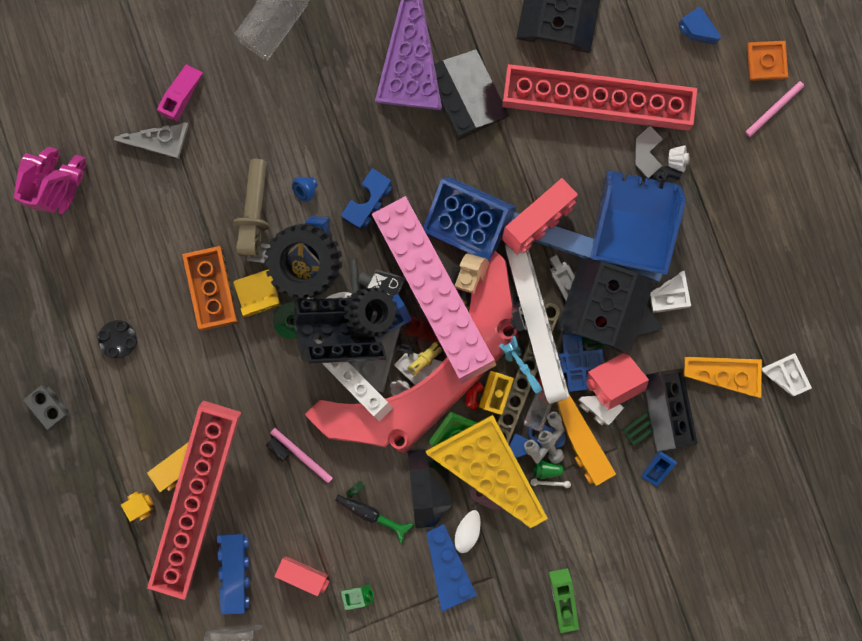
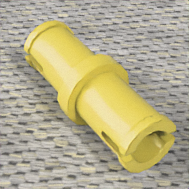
M433 343L425 352H421L418 358L407 367L409 373L416 368L411 375L417 376L423 368L430 366L432 360L442 352L441 347L434 351L438 346L437 343Z

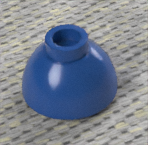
M298 177L292 181V189L301 201L309 202L314 197L318 184L313 177Z

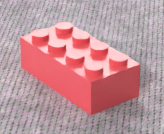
M561 178L505 227L502 240L516 255L521 252H527L532 247L531 243L534 240L539 241L542 239L549 227L553 229L560 222L559 219L563 215L567 217L574 210L573 207L577 203L576 198L578 194Z

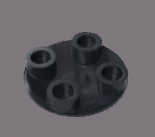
M123 320L108 322L98 332L99 347L105 355L111 358H123L129 355L136 346V332L130 324Z

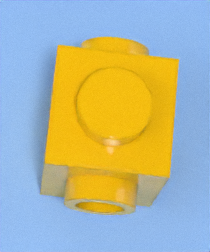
M138 491L127 497L128 501L121 504L130 522L138 518L141 521L151 515L149 512L154 510L152 507L154 503L150 495L145 493L139 494Z

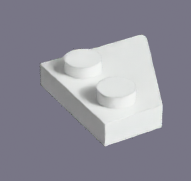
M681 271L677 276L651 292L650 303L652 313L691 307L685 271Z
M795 353L762 368V372L792 396L812 388Z

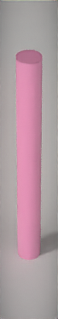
M799 81L745 131L746 135L751 137L804 88V84Z
M276 428L270 432L273 437L324 481L329 483L333 479L331 475Z

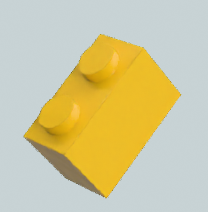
M490 371L479 408L502 415L514 378Z

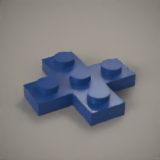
M562 334L563 354H558L562 371L566 373L568 392L588 390L586 371L604 364L603 350L583 351L581 336Z

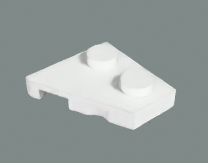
M405 353L394 366L414 385H417L436 370L442 361L433 359L431 365L423 368L417 376L411 375L416 368L409 373L407 367L418 358L419 354L413 353L408 357V354Z

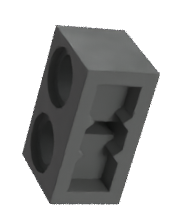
M41 385L23 401L47 430H53L70 416L67 413L69 409L62 401L59 402L54 397L56 393L50 386ZM41 394L46 396V401L43 404H40L38 401ZM53 409L58 411V416L55 419H52L50 416V412Z

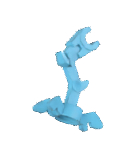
M511 337V342L507 345L500 344L499 347L505 353V359L511 362L513 357L515 358L520 370L527 376L526 379L536 394L543 389L538 381L530 374L528 365H524L523 361L518 357L522 355V351L517 344L516 337Z

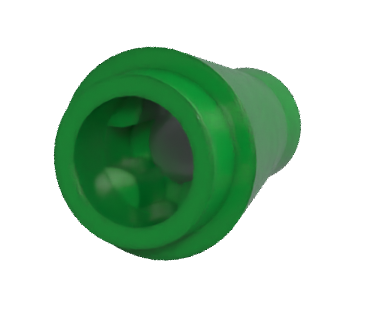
M542 460L538 464L534 463V477L539 478V480L562 477L563 475L562 465Z

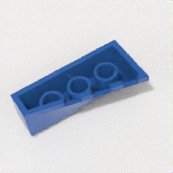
M245 533L221 534L217 536V543H221L218 551V560L222 563V567L219 568V580L222 582V586H220L221 614H244L250 608V597H246V589H249L250 585L249 577H246V569H249V557H246V549H249V538H245Z

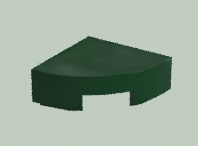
M362 481L357 482L347 491V495L352 498L365 485Z

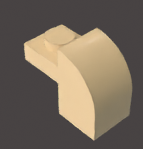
M466 254L460 263L461 270L455 283V288L474 294L479 280L483 281L490 264L488 259Z

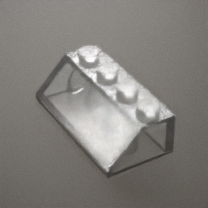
M258 0L234 33L236 40L268 61L310 3V0Z

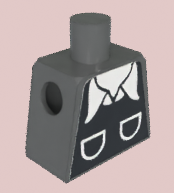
M376 269L373 276L362 272L357 282L366 286V288L379 287L381 290L388 291L387 295L394 296L396 294L399 295L406 278Z

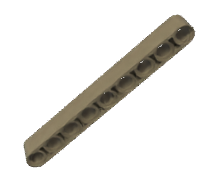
M550 303L545 305V310L552 308L555 311L553 318L548 317L551 331H553L559 316V308L555 304ZM529 340L522 361L523 363L531 361L534 364V369L530 371V374L535 377L538 366L535 355L531 350V340ZM520 367L513 380L503 413L497 421L500 430L506 436L507 443L510 441L531 387L526 379L527 376L523 374ZM518 379H524L527 382L525 389L518 388ZM511 397L519 398L520 405L518 407L510 405ZM509 414L512 416L513 422L511 425L503 423L504 415Z

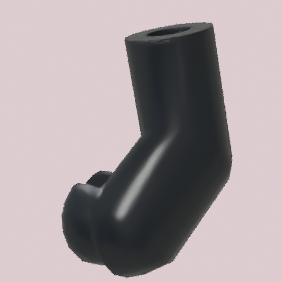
M664 166L654 173V178L659 182L669 177L679 180L682 172L669 166Z

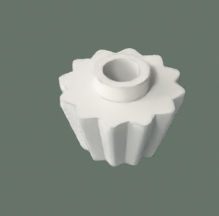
M686 146L670 149L669 167L684 172L686 165H689L690 159Z

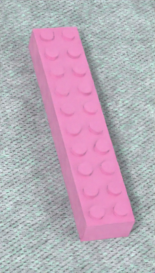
M406 196L374 212L372 216L461 383L496 366L493 356Z

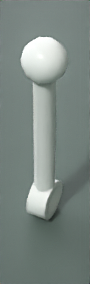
M535 478L531 480L532 486L552 485L564 486L565 488L571 487L569 481H538Z

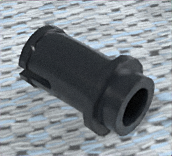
M275 437L266 444V447L277 457V461L283 462L290 456L289 450L285 449Z

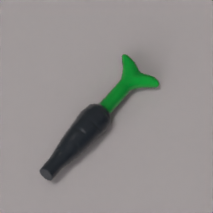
M339 494L335 499L336 502L342 504L367 522H378L394 530L397 533L400 544L404 541V534L414 526V523L397 524L381 516L376 508L345 498Z

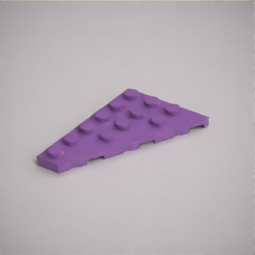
M423 0L400 1L375 98L377 103L441 110L442 108Z

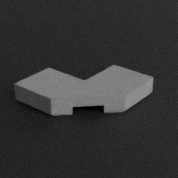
M651 126L635 140V167L648 179L662 167L650 151L663 139Z

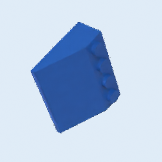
M441 178L423 229L429 235L472 255L486 258L490 262L502 240L505 227L512 220L516 207L454 178Z

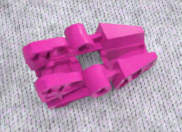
M48 147L40 153L39 157L25 153L18 169L14 192L15 201L33 210L53 214L59 208V214H64L75 198L77 187L81 183L87 161L86 157L75 155L68 165L63 164L60 170H55L60 153L59 149Z

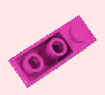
M186 64L164 94L157 108L160 115L178 123L203 72Z

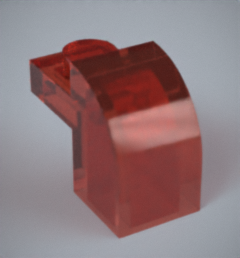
M411 316L412 320L409 321L406 334L439 345L440 342L429 321L425 318Z

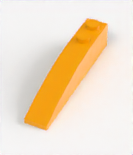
M569 395V398L558 401L557 406L566 435L576 454L574 459L579 467L583 466L586 474L584 476L588 483H593L594 486H597L616 475L571 396Z

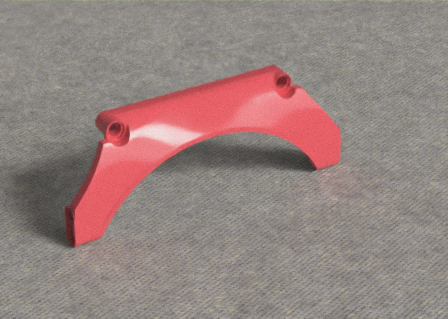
M495 251L489 262L484 280H479L474 294L471 293L469 314L496 363L505 354L499 345L509 344L513 336L518 341L520 335L511 323L513 304L506 261ZM508 330L514 331L512 336H505ZM447 357L436 370L417 385L398 395L385 399L393 409L381 421H378L361 403L344 404L319 400L305 415L329 440L357 442L385 448L390 443L398 452L405 453L487 371L461 383ZM405 439V443L402 446H397L398 440Z

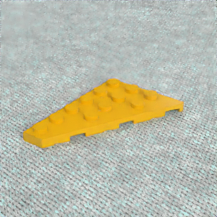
M493 415L425 451L428 456L530 528L548 519Z

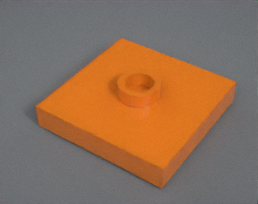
M786 41L747 43L749 81L782 80L788 78Z

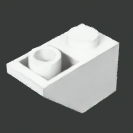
M585 396L578 399L581 403L579 406L586 413L590 411L594 414L595 417L593 419L601 426L603 424L608 426L624 408L619 404L608 410L605 405L599 402L597 396Z

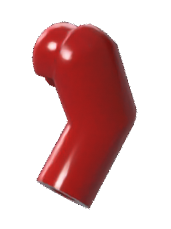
M480 382L476 383L466 392L465 404L472 411L479 407L477 395L485 389Z

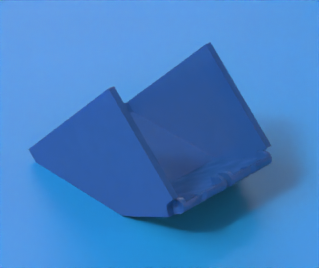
M607 171L598 208L591 259L667 275L686 203L682 187L677 186V184L664 182L663 188L660 189L659 181L645 178L644 185H640L642 177L627 174L626 180L622 181L623 173Z

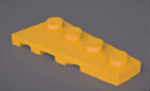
M684 357V377L761 398L762 360Z

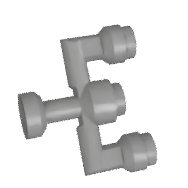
M551 412L547 416L549 425L554 427L555 431L553 434L548 431H543L539 434L538 441L542 446L540 450L534 440H528L524 444L525 451L528 455L532 456L536 464L542 460L548 451L550 452L548 458L553 464L561 462L564 458L562 450L556 449L554 446L565 431L561 423L562 418L557 412Z

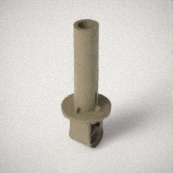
M262 159L250 160L243 218L233 220V225L239 228L236 246L239 256H259L262 231L268 230L270 226L269 223L261 220L267 162Z

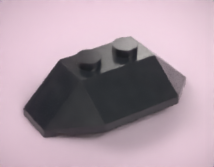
M427 449L408 451L415 528L435 526L452 506L449 471L428 456L425 452Z

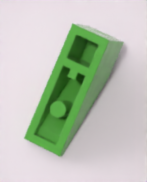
M567 568L549 572L559 631L564 633L579 630L573 584L569 570Z

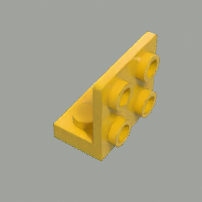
M268 270L233 282L242 307L240 309L245 318L281 306L276 287L271 284L273 279L271 276L267 277L266 271Z

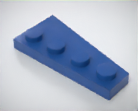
M440 525L428 531L427 538L442 612L477 594L445 525Z

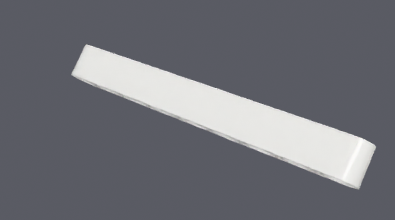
M505 244L547 401L551 404L569 398L568 389L530 252L528 250L525 253L521 252L516 255Z

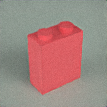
M622 353L590 370L587 375L586 384L597 395L599 402L610 410L645 391L649 379L629 355Z
M287 556L282 559L274 576L316 596L320 593L324 594L330 582L326 580L327 574Z

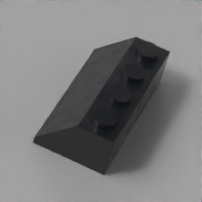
M683 368L647 374L646 377L649 381L645 394L657 451L698 444L685 377L683 376Z

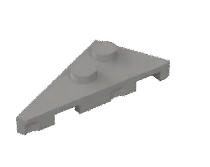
M184 122L180 125H168L158 129L141 130L132 134L125 133L115 136L114 141L179 159L189 124Z

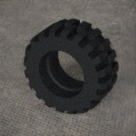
M308 223L297 224L280 231L270 241V248L266 249L265 252L268 259L264 260V265L269 268L266 271L267 277H272L273 281H271V284L274 287L278 286L280 293H288V297L293 299L296 297L299 299L313 298L332 287L334 281L338 279L340 275L338 271L342 268V262L339 261V258L342 257L341 251L337 250V246H339L337 241H333L331 239L332 235L329 232L325 233L323 231L324 228L320 226L314 227L313 224ZM296 244H308L318 254L320 261L319 270L310 279L297 277L289 268L288 253Z

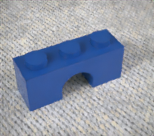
M372 168L362 183V187L371 194L369 201L365 204H357L351 200L341 214V218L360 231L363 227L367 228L372 220L370 218L373 211L379 210L382 205L381 199L383 196L387 197L393 188L391 187V180Z

